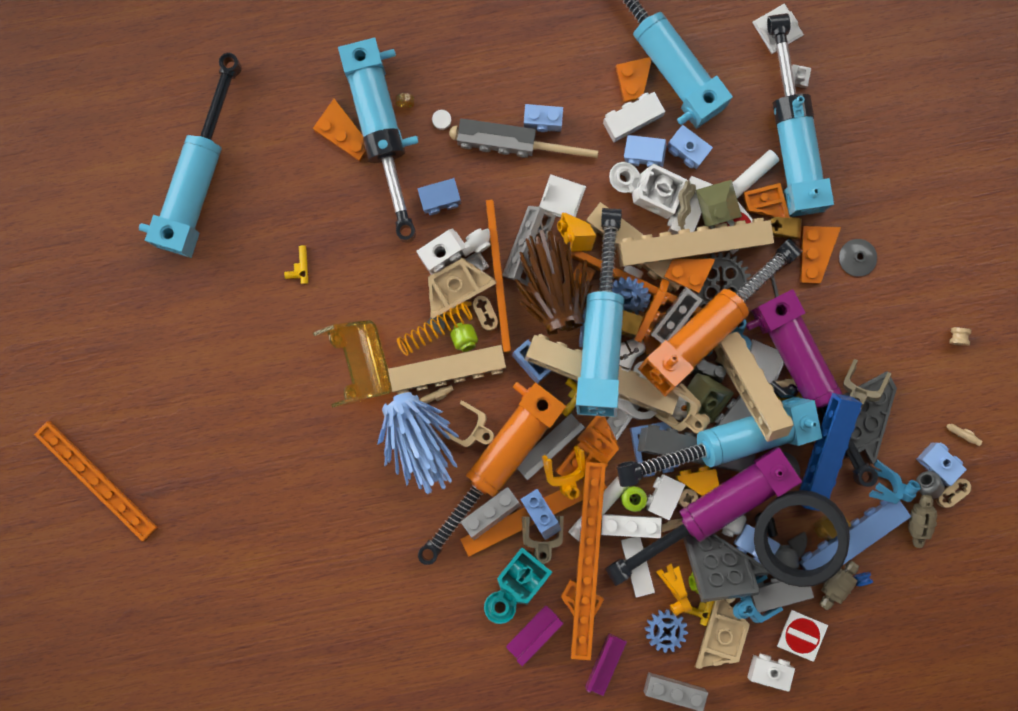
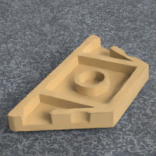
M460 258L438 272L428 276L431 318L437 317V315L448 311L457 304L496 284V280L464 258Z
M725 600L714 602L695 665L698 669L712 665L718 666L724 663H736L740 660L750 624L745 619H737L733 614V608Z

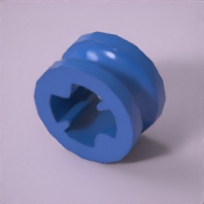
M871 572L854 575L853 577L858 580L856 586H865L873 583V579H870Z

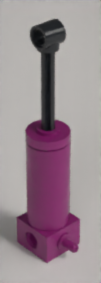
M792 289L751 310L755 319L747 323L746 328L752 330L759 326L763 334L769 333L802 398L815 400L816 408H823L826 413L832 393L842 394L801 317L806 312ZM776 309L779 310L780 315L776 313ZM850 437L846 454L854 467L852 469L853 479L860 486L871 487L878 480L877 472L869 466L868 462L865 463ZM864 472H867L869 475V479L866 482L862 479Z
M774 447L753 460L754 464L680 510L679 512L683 517L682 525L629 559H618L607 566L605 571L614 585L617 586L627 580L633 574V569L685 536L691 534L692 537L695 536L699 542H702L706 537H710L774 495L779 497L801 483V479L781 449Z

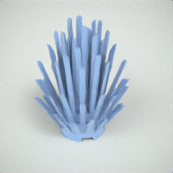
M411 392L394 396V401L388 406L385 403L382 408L384 420L377 442L378 445L384 441L386 432L384 466L387 465V462L390 463L391 452L394 449L396 474L399 475V451L406 485L409 483L408 479H411L410 473L413 472L418 488L422 489L424 487L427 494L431 493L432 489L430 486H433L437 481L441 488L445 489L446 486L443 481L448 480L451 483L452 480L445 467L448 468V463L440 452V448L454 467L457 468V464L453 460L450 450L430 424L447 439H450V436L439 425L454 437L459 436L447 427V424H450V422L438 415L443 411L420 401L418 396H413Z

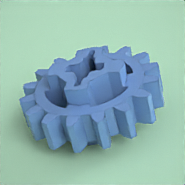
M620 277L619 281H614L612 292L623 296V310L630 313L634 312L636 315L640 311L644 312L650 302L651 294H648L649 288H643L644 283H637V278L631 281L630 277H627L626 280Z
M666 609L665 613L658 610L659 615L651 614L653 620L647 619L650 626L645 627V630L649 632L646 638H652L649 644L651 646L656 644L655 649L657 651L662 647L664 653L667 652L668 648L674 652V646L681 648L679 642H686L683 635L688 634V632L683 630V628L687 624L681 623L683 620L682 616L676 617L673 612L670 614L669 609ZM663 618H671V619H673V620H670L669 622H666V621H662L661 619H663ZM657 624V632L654 635V626ZM664 627L669 628V634L664 633ZM679 627V633H678V636L676 637V636H675V631H676V629ZM663 640L671 641L670 643H661Z

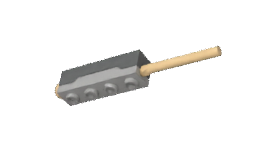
M460 118L459 130L458 126H453L449 132L450 137L453 140H457V144L463 149H472L474 147L479 148L483 152L495 150L503 155L516 153L519 157L532 156L533 150L537 149L593 158L598 156V151L534 141L536 129Z

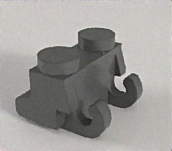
M703 359L694 367L692 374H694V377L696 374L709 376L715 381L722 383L726 375V369L722 364L716 366Z

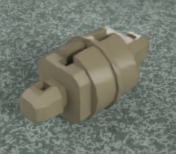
M923 495L919 504H914L911 509L908 529L913 537V545L917 548H922L925 545L926 539L932 538L937 526V511L933 507V499L929 495Z
M849 561L844 566V570L840 568L836 575L824 583L821 591L826 596H823L820 601V606L824 609H831L834 601L842 604L856 586L855 584L858 580L852 576L857 573L859 566L853 561Z

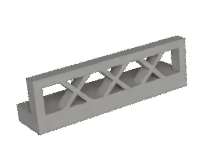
M528 206L502 274L503 277L511 280L518 279L522 284L528 286V282H530L528 277L526 276L525 280L520 278L524 268L519 252L524 254L529 267L532 266L531 262H529L527 253L529 249L525 239L527 238L530 241L529 235H531L535 244L536 234H540V230H543L547 240V233L551 231L555 215L541 207ZM544 215L548 217L545 226L542 225V218Z
M570 414L530 451L517 469L527 480L530 479L544 466L543 455L551 459L585 427Z

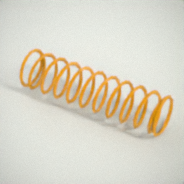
M461 302V305H456V310L450 308V314L444 312L443 317L437 315V321L431 319L430 324L424 323V328L418 326L417 331L411 330V335L405 333L404 338H397L398 346L403 354L408 356V350L403 341L406 343L409 351L413 353L412 348L407 342L406 335L413 340L414 345L419 350V346L413 337V331L419 336L422 344L426 346L420 335L419 328L426 333L427 338L432 342L425 324L432 329L437 339L439 337L433 328L432 321L438 325L442 334L445 335L438 317L445 322L448 330L451 332L452 330L446 321L445 313L451 318L455 327L458 328L451 310L458 315L462 324H464L458 306L464 311L469 321H471L473 317L466 304ZM400 342L404 346L406 353L403 351Z

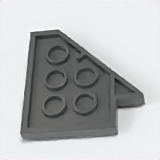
M888 371L858 387L869 391H878ZM891 377L879 401L866 400L857 417L854 432L851 434V438L858 451L864 450L871 464L876 462L897 390ZM846 392L842 395L850 396L851 393ZM819 408L820 411H821V413H822V415H823V417H824V416H825V412H824L823 408Z
M691 534L683 538L701 602L759 594L760 591L755 577L769 574L762 564L715 534L708 538L706 537L702 542H699L695 536L692 537Z

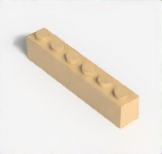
M600 202L586 222L591 225L595 234L598 233L602 236L603 240L604 232L601 227L602 208L608 207ZM621 218V228L616 232L617 240L615 241V247L624 238L633 237L634 240H641L643 234ZM671 260L635 266L640 269L643 267L648 271L647 274L652 279H659L661 281ZM668 280V291L671 292L673 290L676 292L681 287Z
M739 332L729 334L714 350L767 442L788 436L793 427L792 418L787 415L781 400L775 395L772 385L768 383L764 371L756 363L755 356L749 351L744 338L740 336Z
M498 345L390 368L388 372L392 392H397L399 395L409 392V389L416 388L417 391L428 389L427 385L435 384V387L447 385L446 381L454 380V383L466 381L465 377L473 376V379L484 377V373L491 372L492 375L503 373L502 369H506L502 346Z

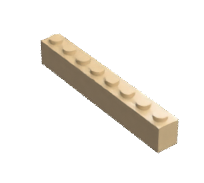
M757 218L752 220L753 223L746 224L745 220L734 222V226L728 227L727 223L715 225V229L703 226L698 227L697 231L690 232V229H683L674 235H671V232L659 233L660 237L654 238L652 234L643 235L641 240H634L633 237L624 238L621 243L617 244L620 267L773 244L771 220L764 221V218Z
M539 334L538 336L534 335L524 360L578 381V377L581 374L582 350L569 349L566 344L562 342L554 343L549 341L547 336ZM619 366V398L666 417L673 415L679 398L677 394L671 391L665 397L648 379L639 377L640 374L635 371H624Z

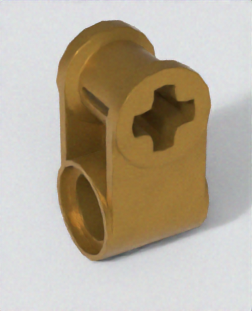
M782 217L770 219L771 225L773 224L774 226L772 227L773 237L790 238L792 240L801 238L802 219Z

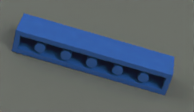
M832 393L820 427L822 438L815 442L800 490L816 492L830 499L839 469L842 467V460L848 449L851 434L855 429L857 417L861 412L862 403L854 397ZM801 505L806 509L817 510L810 506Z

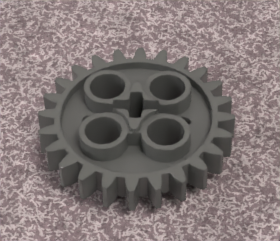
M718 252L717 258L714 253L710 254V259H715L711 267L715 272V276L713 279L707 277L700 293L697 294L703 299L699 306L706 305L713 299L709 298L706 294L708 288L715 290V296L720 292V286L716 285V281L721 280L724 282L721 290L731 287L735 293L746 284V278L750 277L751 274H745L748 267H741L742 260L736 262L737 256H733L730 259V253H726L723 257L722 252ZM719 266L722 267L721 276L718 270ZM728 268L734 271V276L731 279L725 275Z

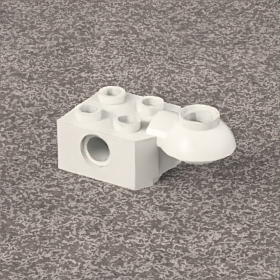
M619 162L614 165L609 175L613 188L619 192L632 193L634 204L666 219L675 214L679 204V191L687 180L655 164L640 174L635 166L627 162ZM620 175L625 176L627 181L623 182L620 179Z
M481 228L477 229L466 237L467 241L464 243L457 232L449 229L416 252L432 275L450 263L457 261L462 255L466 257L474 251L476 254H479L491 245L489 243L490 230L485 229L482 231ZM439 252L446 253L444 257H437Z

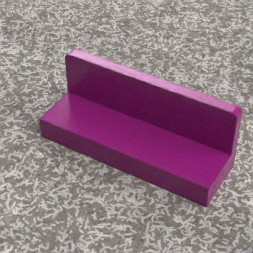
M545 605L507 644L506 648L517 658V662L523 666L563 625V621Z
M608 633L586 683V691H593L604 696L627 643L626 640Z

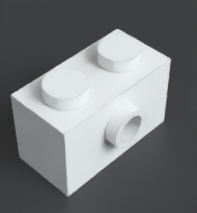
M661 475L654 482L653 487L655 490L653 495L649 494L647 498L646 510L670 520L685 484L666 475Z
M760 653L759 656L753 655L747 678L752 682L789 692L795 668L790 665L789 661L778 659L777 662L771 660V656Z

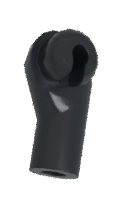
M774 380L770 383L774 393L780 398H792L798 390L794 384H790L788 387H781Z
M758 513V514L755 516V522H756V523H757V521H758V519H759V516H760L762 513ZM773 517L768 524L767 532L769 537L778 536Z

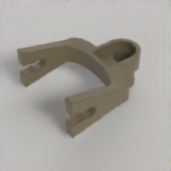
M854 359L843 382V388L851 393V397L862 403V409L866 400L876 402L881 399L889 384L891 373L887 372L878 391L865 390L856 386L850 380L858 363V360Z
M555 516L561 531L556 533L555 539L545 542H537L529 538L530 517H522L523 543L527 547L535 548L534 557L542 564H546L551 560L552 548L558 547L563 543L564 516ZM541 552H543V558L539 556Z

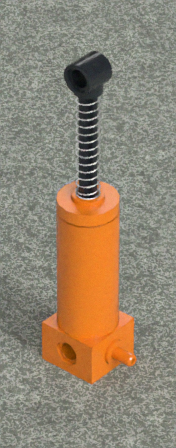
M788 238L776 250L775 256L761 268V271L759 270L756 275H753V278H750L741 287V290L739 289L736 293L729 289L721 290L668 341L665 340L644 360L638 370L666 397L688 376L698 363L748 317L749 311L745 304L746 300H749V297H752V294H755L757 289L759 290L766 281H769V278H772V275H775L774 273L778 272L779 268L781 269L783 265L791 264L803 251Z
M518 382L514 384L513 388L523 395L518 408L466 474V477L472 481L473 487L470 488L471 490L467 492L461 503L457 504V508H454V512L450 517L448 516V520H445L438 533L432 537L433 539H428L425 545L420 548L418 558L421 563L430 565L436 561L442 551V545L445 544L446 540H449L448 537L452 536V532H455V528H458V524L461 523L471 507H474L473 505L477 503L476 501L480 499L481 495L488 493L494 497L499 493L546 430L560 416L566 405L536 382L528 389ZM545 401L548 405L547 409L540 411L537 408V402ZM426 549L432 550L433 558L426 559L423 556V551Z

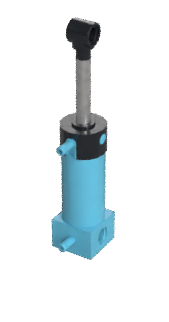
M785 13L768 16L767 30L769 35H772V38H775L785 94V97L775 100L772 104L787 188L783 191L789 215L794 217L825 212L834 205L830 178H823L811 95L796 94L787 42L791 23L789 14Z
M376 38L340 46L338 49L344 73L350 84L368 162L383 163L397 217L395 222L396 234L402 242H412L416 237V229L412 219L408 218L394 159L405 154V146L417 144L418 138L413 136L402 139L397 126L382 62L384 59L395 57V50L391 49L380 52ZM404 228L411 229V233L408 236H403L401 231Z

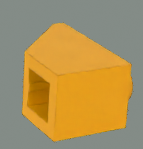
M562 213L557 228L564 238V242L567 244L570 241L571 251H592L596 234L591 225L568 213Z
M708 466L699 467V471L693 473L691 469L679 471L680 475L675 476L677 481L685 484L686 487L701 496L719 486L716 469H710Z

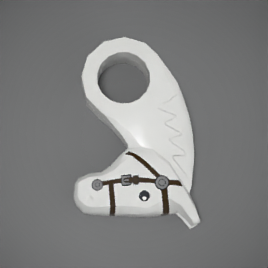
M633 338L621 343L619 366L622 367V370L629 372L634 360L645 352L646 347L643 341L640 343ZM618 397V408L637 420L650 419L657 414L651 410L647 412L637 411L631 402Z

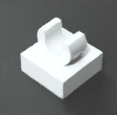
M793 64L792 71L795 86L807 88L811 68Z

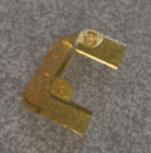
M365 320L333 324L313 332L314 336L328 335L333 347L343 348L352 384L344 388L345 400L331 404L332 408L384 396L392 391L379 333L373 321Z

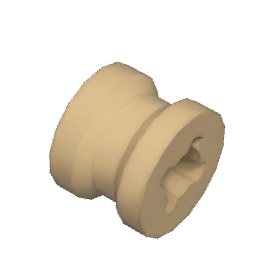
M951 328L953 335L950 339V344L970 345L968 338L971 334V329Z
M683 489L678 503L685 508L696 501L698 495L691 489Z

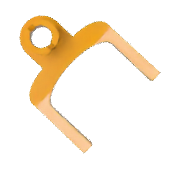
M578 446L574 447L578 468L566 476L553 477L552 460L548 459L546 455L542 456L547 482L552 486H559L560 492L571 500L579 497L580 492L577 489L576 481L585 476L584 450Z
M672 564L665 566L667 569L666 573L662 569L656 571L677 599L676 603L670 605L674 615L678 616L680 613L691 611L692 607L687 598L679 566L673 569Z

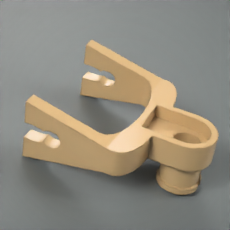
M681 383L672 392L690 403V411L683 421L678 422L672 415L666 417L657 413L655 416L678 431L688 427L694 433H699L707 428L710 419L706 414L700 415L698 413L701 407L700 401Z
M461 400V405L478 414V422L474 431L463 441L446 431L444 432L450 436V439L464 447L472 446L476 440L485 445L490 444L494 439V433L484 427L487 420L486 414ZM489 434L490 439L486 441L484 435Z

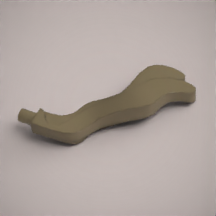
M687 180L678 194L681 209L677 219L681 230L685 229V219L691 213L690 200L696 191V185H690V181Z

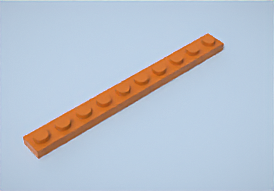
M585 463L571 659L591 660L606 463Z

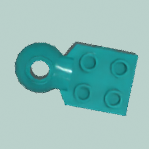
M521 548L497 578L501 590L489 595L484 603V611L487 618L496 624L509 622L516 612V604L528 605L550 577L552 571L525 549ZM499 602L503 603L506 607L503 613H497L494 609L495 605Z

